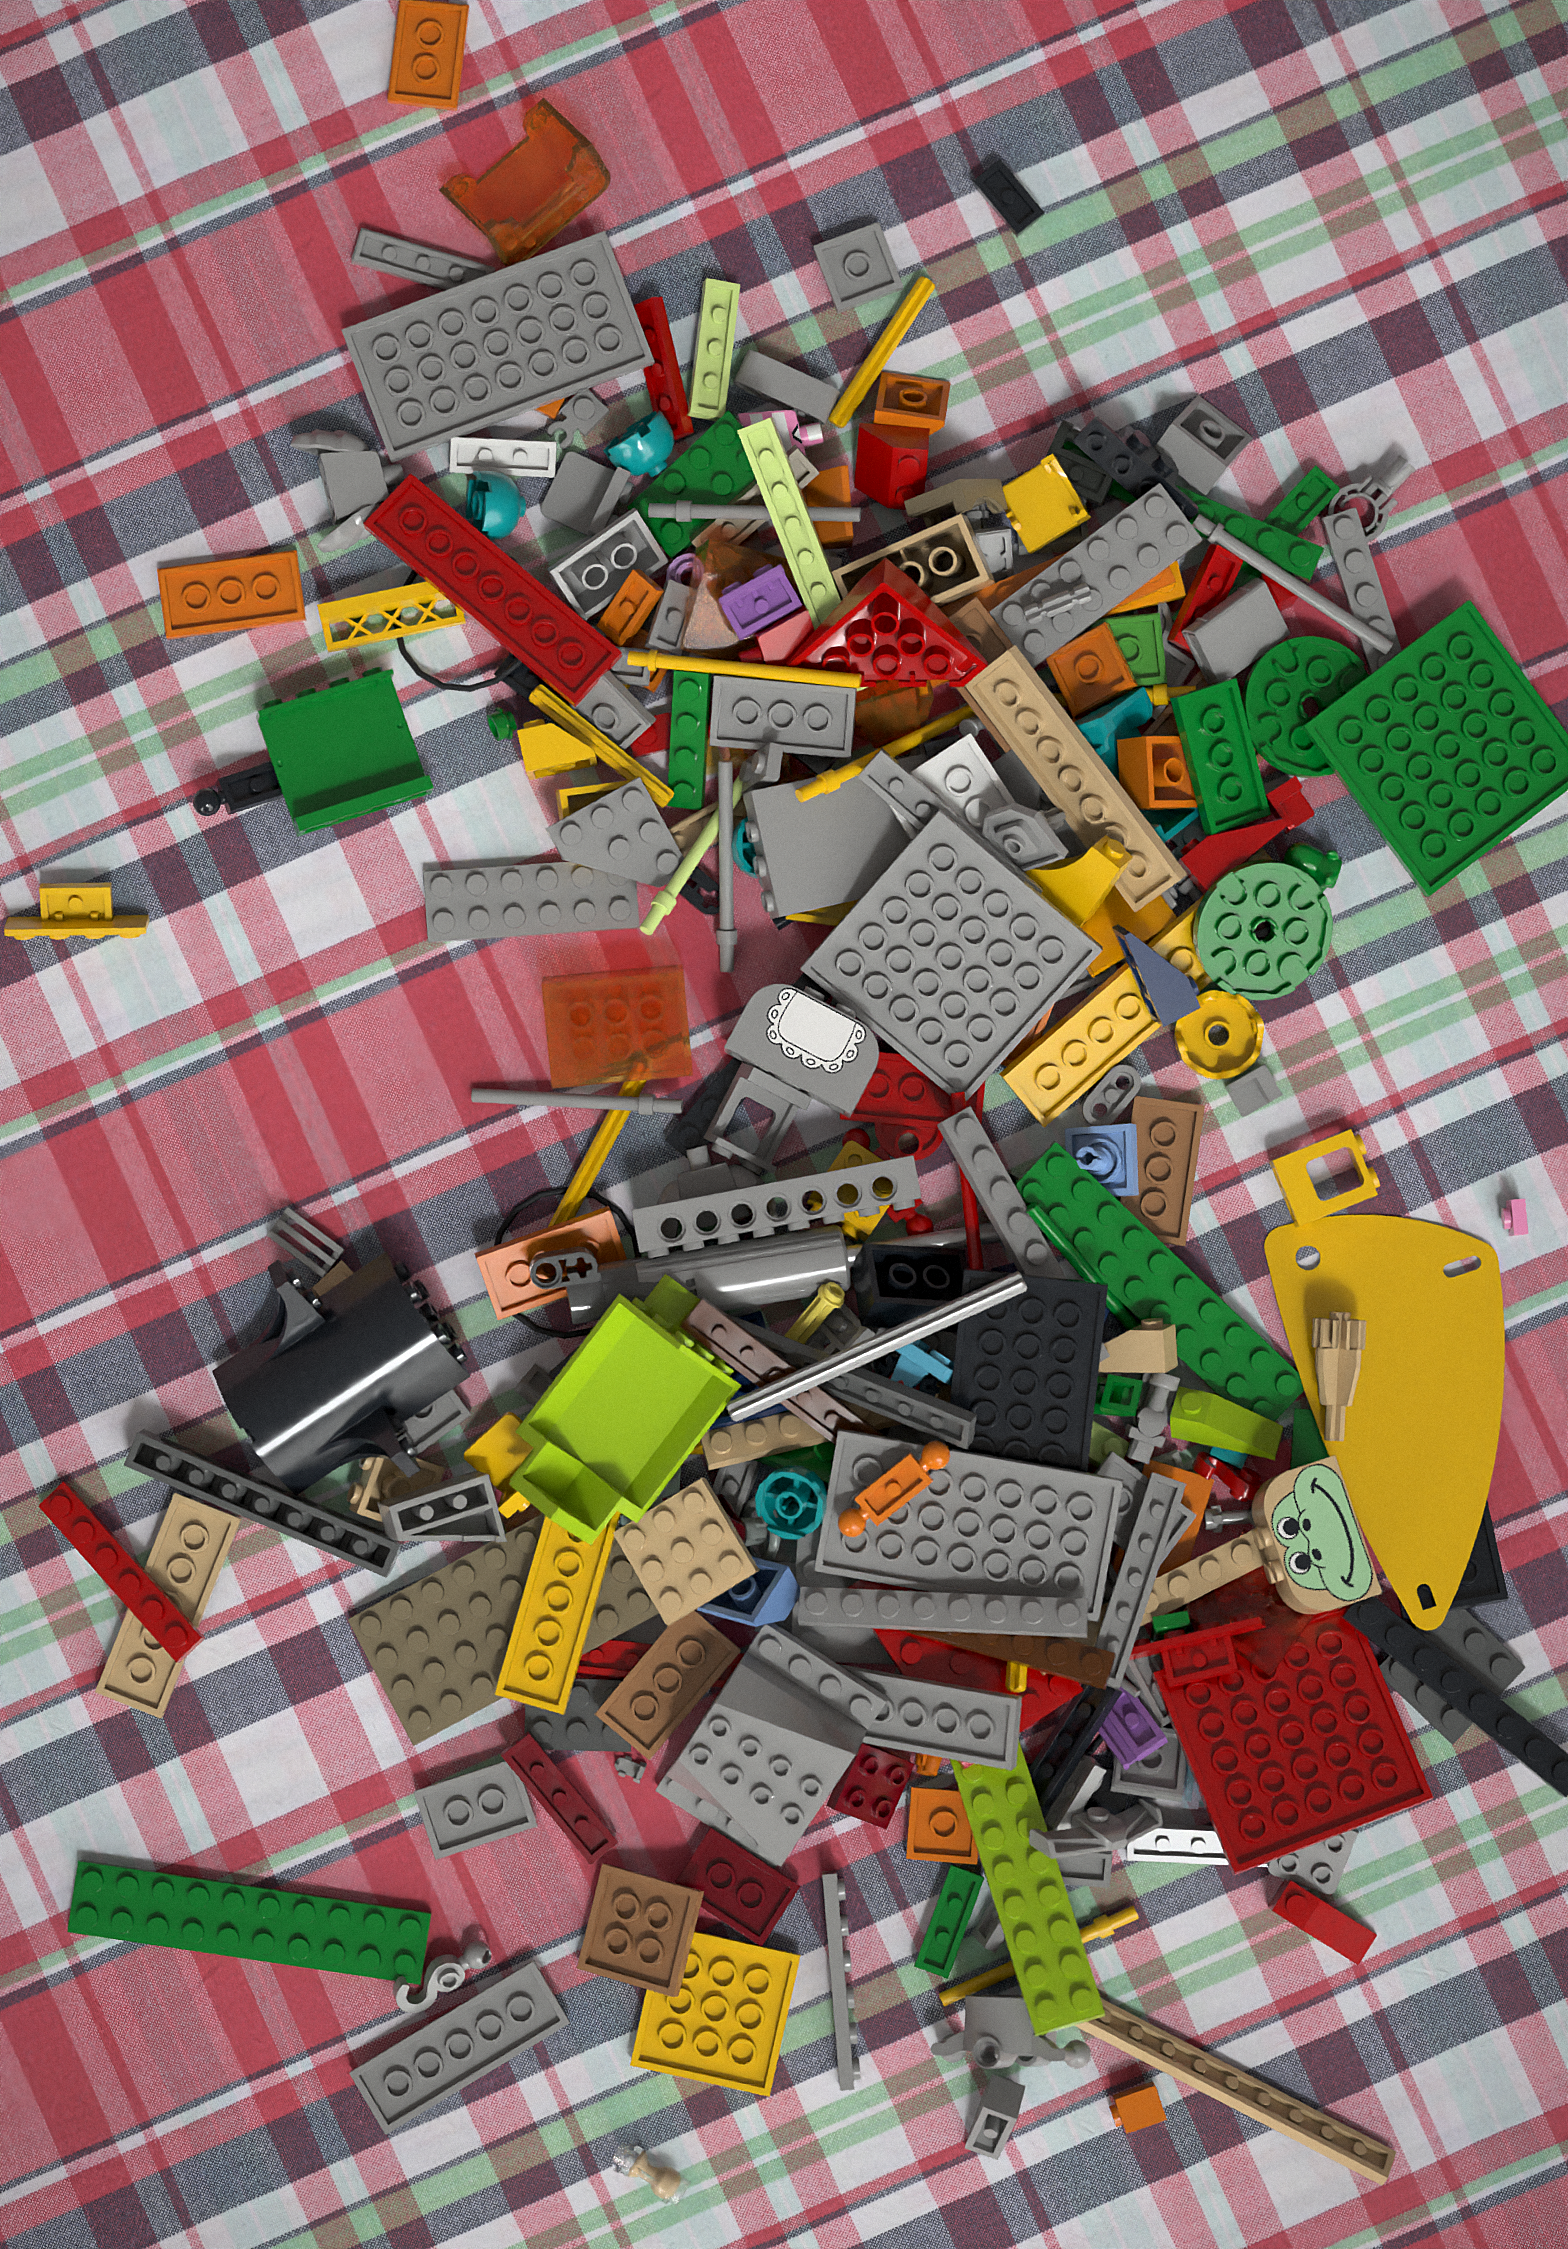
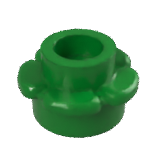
M497 707L495 708L496 712L487 715L490 731L497 741L505 738L511 740L513 738V731L517 730L516 721L509 710L504 712L502 708Z

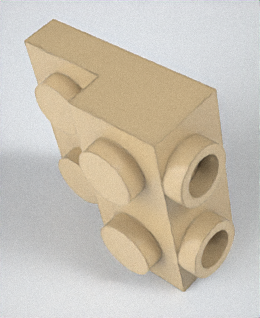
M378 1457L362 1458L359 1461V1468L363 1469L359 1483L353 1482L347 1494V1502L351 1503L349 1510L382 1522L378 1502L439 1483L445 1468L416 1458L420 1471L408 1478L391 1460Z

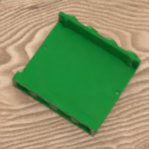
M382 667L372 668L362 673L363 678L351 682L348 677L341 678L329 683V689L316 692L315 688H310L296 693V699L283 703L282 699H275L261 705L262 710L257 712L256 719L297 837L429 795L434 789L430 775L425 776L392 681L393 669L383 671Z

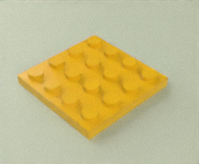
M694 1931L679 1996L671 1997L646 1990L630 2066L770 2097L801 1954L766 1946L761 1947L757 1944Z

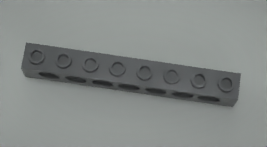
M145 1429L137 1432L124 1463V1466L386 1578L391 1574L404 1541H397L386 1537V1533L302 1496H295L288 1490Z

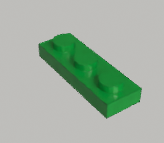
M950 1864L914 1967L948 1979L984 1881V1876Z

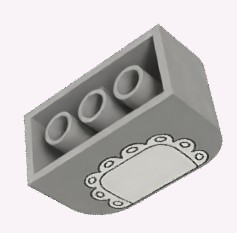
M772 984L757 991L750 998L724 1047L725 1053L767 1073L850 1118L878 1063L879 1048L872 1031L865 1024L854 1019L856 1012L839 1003L833 1008L823 1002L824 995L807 986L804 991H801L787 984Z

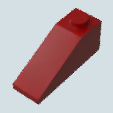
M1285 819L1207 836L1201 842L1195 837L1180 850L1183 857L1178 862L1190 880L1204 895L1218 878L1232 868L1244 863L1285 829L1289 823Z
M1284 1879L1267 1906L1277 1915L1359 1965L1377 1936L1368 1928L1290 1879Z

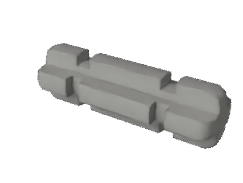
M1082 583L1073 587V590L1070 592L1067 589L1042 599L1040 604L1035 602L1023 608V612L1027 622L1033 625L1043 621V617L1047 616L1050 618L1071 610L1078 603L1081 606L1091 602L1092 594L1089 586L1086 583Z

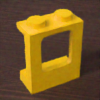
M1352 1129L1269 1162L1295 1227L1302 1226L1378 1195L1376 1188L1380 1187L1378 1177L1373 1167L1367 1168L1362 1156L1367 1154L1365 1145L1359 1134L1354 1136ZM1346 1147L1361 1186L1326 1201L1320 1200L1313 1187L1306 1165L1313 1159Z

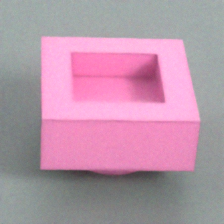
M1525 1199L1506 1201V1208L1501 1209L1503 1229L1509 1230V1236L1528 1234Z

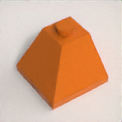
M881 372L873 424L930 428L929 436L945 425L951 382Z

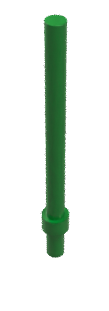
M1031 1203L1026 1208V1213L1084 1281L1104 1283L1038 1203ZM1108 1289L1106 1306L1124 1328L1129 1331L1141 1325V1321H1137Z

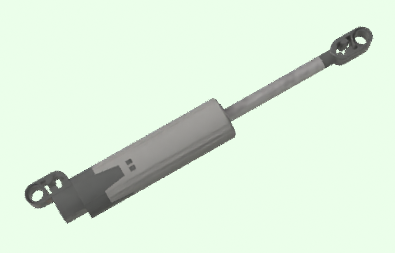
M992 1223L979 1224L981 1245L1002 1242ZM838 1225L720 1245L704 1246L705 1248L690 1251L669 1252V1255L654 1258L643 1256L597 1264L596 1258L590 1249L572 1247L537 1254L529 1264V1272L532 1282L541 1289L566 1287L572 1324L600 1320L619 1294L631 1302L635 1297L644 1302L665 1273L700 1299L703 1296L721 1311L817 1296L819 1287L828 1282H834L843 1291H847L851 1286L849 1267H852L863 1244L846 1246L842 1229ZM965 1227L869 1242L871 1244L946 1249L967 1248ZM1041 1232L1046 1242L1050 1243L1049 1238ZM580 1257L584 1258L585 1263H591L585 1266V1272L579 1273L577 1267L566 1268L567 1276H562L559 1260L565 1259L566 1267L576 1265L577 1258ZM542 1263H551L555 1266L556 1271L551 1278L542 1279L536 1275L537 1267Z

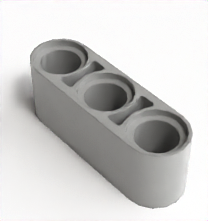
M752 350L747 351L733 381L742 390L783 409L795 410L796 415L814 423L819 422L820 425L826 424L840 394L834 387Z

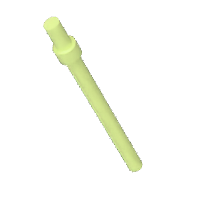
M739 775L733 783V809L743 795L741 793L743 781L739 780ZM719 806L665 889L659 891L651 902L652 909L640 926V930L645 934L652 935L664 915L670 914L677 903L675 898L719 832Z

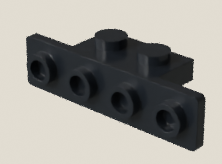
M1094 417L1074 437L1073 442L1137 500L1160 483L1188 521L1198 513L1199 507L1175 486L1179 469L1173 459L1167 454H1161L1157 451L1143 432L1135 431L1127 424L1117 434L1099 417Z

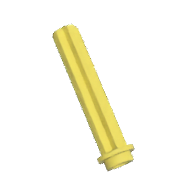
M834 1282L822 1284L818 1289L817 1297L787 1331L784 1337L805 1344L833 1309L842 1306L845 1296L843 1289Z

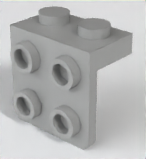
M568 452L541 505V513L553 521L592 538L620 517L616 515L621 502L624 504L628 502L635 486L631 483V472L617 467L616 471L575 452Z
M1358 1828L1270 1861L1268 1871L1280 1878L1290 1879L1295 1883L1326 1894H1333L1337 1889L1358 1835Z

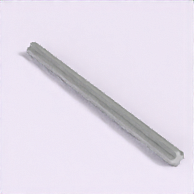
M1019 1272L1010 1274L727 1403L728 1412L734 1421L742 1420L1023 1293L1027 1290L1026 1283Z

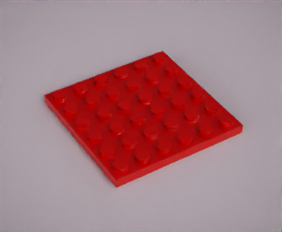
M1350 1604L1318 1614H1308L1234 1642L1240 1671L1175 1687L1168 1686L1165 1669L1152 1674L1233 1876L1434 1798L1368 1639L1341 1618Z

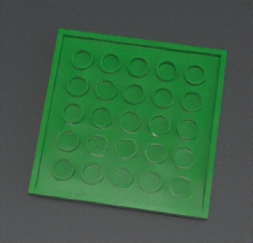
M1470 600L1465 601L1301 726L1425 897L1431 896L1568 790V734Z

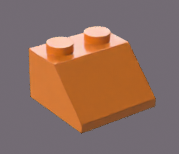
M848 465L819 471L820 474L801 489L806 506L851 507ZM813 521L823 549L852 547V522Z
M1143 736L1117 740L1119 784L1140 811L1198 807L1180 736Z

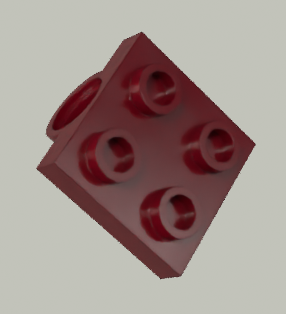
M861 1743L855 1757L833 1788L826 1806L887 1830L915 1764L872 1744Z

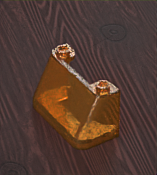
M545 98L525 113L522 127L527 137L478 180L475 181L467 173H461L451 177L439 189L448 204L506 267L528 260L601 196L608 188L611 180L610 172L594 145Z

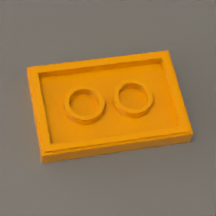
M1114 885L1092 918L1080 927L1103 946V950L1086 970L1093 978L1125 958L1112 927L1119 924L1143 943L1147 944L1178 917L1169 908L1161 895L1137 912H1134Z

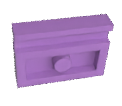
M1120 1686L1119 1690L1122 1691V1694L1098 1730V1733L1126 1771L1130 1768L1131 1764L1137 1760H1142L1167 1743L1168 1740L1138 1697L1134 1698Z

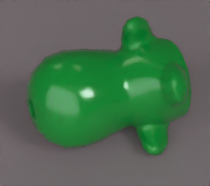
M1299 841L1288 847L1283 862L1294 865L1307 873L1317 883L1321 891L1324 892L1326 888H1334L1341 870L1342 857L1335 850H1328L1325 855L1322 850Z

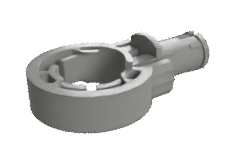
M1399 455L1364 493H1361V491L1373 480V477L1369 474L1359 483L1350 484L1340 489L1330 502L1328 516L1334 514L1335 505L1342 496L1346 498L1340 504V508H1344L1345 504L1354 498L1367 500L1374 508L1375 518L1372 524L1365 528L1366 533L1369 532L1375 524L1378 528L1374 533L1366 536L1367 543L1373 541L1385 529L1388 513L1398 502L1392 498L1381 510L1379 508L1416 470L1409 463L1400 473H1397L1407 461ZM1354 490L1357 491V493H1355V494H1351V495H1348V494H1347V493L1350 492V491H1354ZM1378 490L1381 495L1374 500L1371 496ZM1382 515V522L1379 524L1377 523L1378 516Z

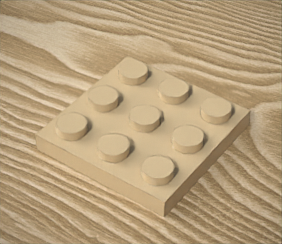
M705 1477L647 1511L638 1523L631 1521L613 1532L617 1542L667 1626L672 1625L760 1571Z

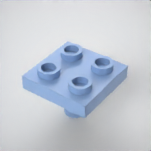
M1135 1124L1065 1128L1066 1151L1077 1161L1080 1168L1087 1170L1114 1197L1139 1195L1137 1130Z

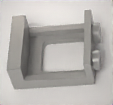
M742 1062L704 1139L714 1143L711 1150L728 1159L731 1158L732 1154L743 1158L741 1165L751 1171L760 1174L762 1169L774 1174L777 1167L770 1163L798 1108L807 1110L812 1097ZM744 1097H748L771 1109L774 1114L756 1152L752 1154L727 1142L723 1138V1133L740 1100Z

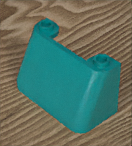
M1143 686L1127 692L1074 722L1118 782L1117 740L1142 737L1137 727L1150 720L1153 707ZM1198 807L1140 811L1164 843L1200 815Z

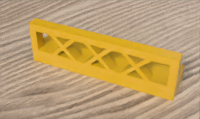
M427 581L317 605L328 653L466 624L464 613L456 606L457 616L442 619L432 613L438 601L446 600L447 598ZM430 603L427 609L421 606ZM414 607L423 613L417 625L407 626L397 620L404 608ZM396 610L393 616L386 613ZM379 614L389 622L382 632L373 634L365 629L363 625L369 616ZM428 617L434 620L424 623ZM361 618L358 624L352 621V619ZM344 621L355 628L348 639L333 642L329 624ZM393 624L400 627L398 629L390 630ZM359 631L365 634V636L356 637Z

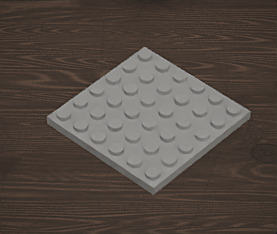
M940 808L801 965L800 970L838 1002L856 1012L855 1016L946 1093L951 1096V1093L965 1091V1099L967 1101L1100 954L1103 946Z

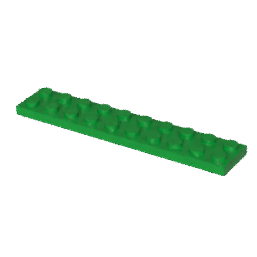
M1053 1141L1014 1183L1025 1205L1028 1207L1033 1202L1038 1203L1104 1283H1108L1109 1291L1137 1319L1141 1321L1143 1319L1160 1318L1163 1319V1324H1175L1177 1357L1218 1396L1275 1422L1304 1391L1299 1373L1087 1170L1080 1168L1077 1161L1056 1141Z
M79 1860L67 1932L396 1981L398 1977L404 1976L407 1983L421 1985L432 1912Z

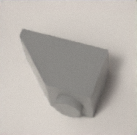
M992 2074L980 2100L964 2148L998 2160L1017 2121L1026 2086L1013 2082L1008 2078Z

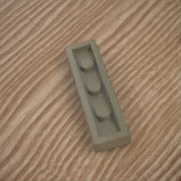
M796 445L786 452L801 490L820 472ZM755 479L727 505L766 506L757 480ZM710 519L692 534L689 539L704 557L715 566L766 520Z

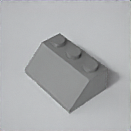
M633 508L547 569L553 584L568 607L582 619L587 620L612 602L633 569H640L649 576L669 561L638 511Z

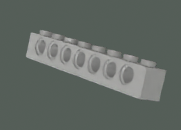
M908 1156L631 1211L639 1252H647L648 1258L669 1255L668 1248L679 1245L683 1246V1251L705 1248L703 1241L715 1238L718 1239V1244L720 1245L740 1241L739 1234L753 1231L754 1238L775 1234L774 1227L787 1224L789 1231L810 1227L809 1220L823 1218L824 1224L844 1221V1213L858 1211L859 1217L880 1214L879 1206L893 1204L894 1211L915 1207L914 1200L922 1197L914 1156ZM885 1177L892 1182L893 1191L888 1197L881 1198L874 1194L872 1184L875 1179ZM851 1184L857 1189L858 1197L854 1203L846 1205L838 1200L837 1190L841 1185ZM816 1191L822 1196L823 1204L819 1210L808 1211L803 1207L802 1197L806 1192ZM778 1197L786 1201L788 1210L783 1217L773 1218L768 1214L766 1207L772 1198ZM744 1204L751 1208L753 1216L748 1224L738 1225L732 1220V1210L737 1205ZM704 1211H710L717 1217V1226L710 1232L701 1231L697 1227V1217ZM676 1218L681 1222L682 1232L677 1238L669 1239L663 1235L661 1227L666 1219Z

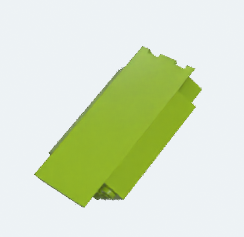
M666 1273L644 1302L637 1297L631 1302L621 1294L616 1297L515 1431L533 1449L510 1478L511 1482L509 1484L551 1521L592 1545L617 1511L636 1523L640 1521L726 1407L727 1403L741 1387L737 1381L730 1377L734 1370L726 1365L723 1359L680 1327V1322L697 1303L699 1298Z

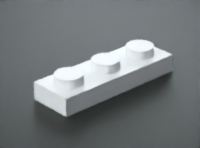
M455 437L451 439L450 472L473 473L474 470L495 471L513 476L555 478L557 441Z

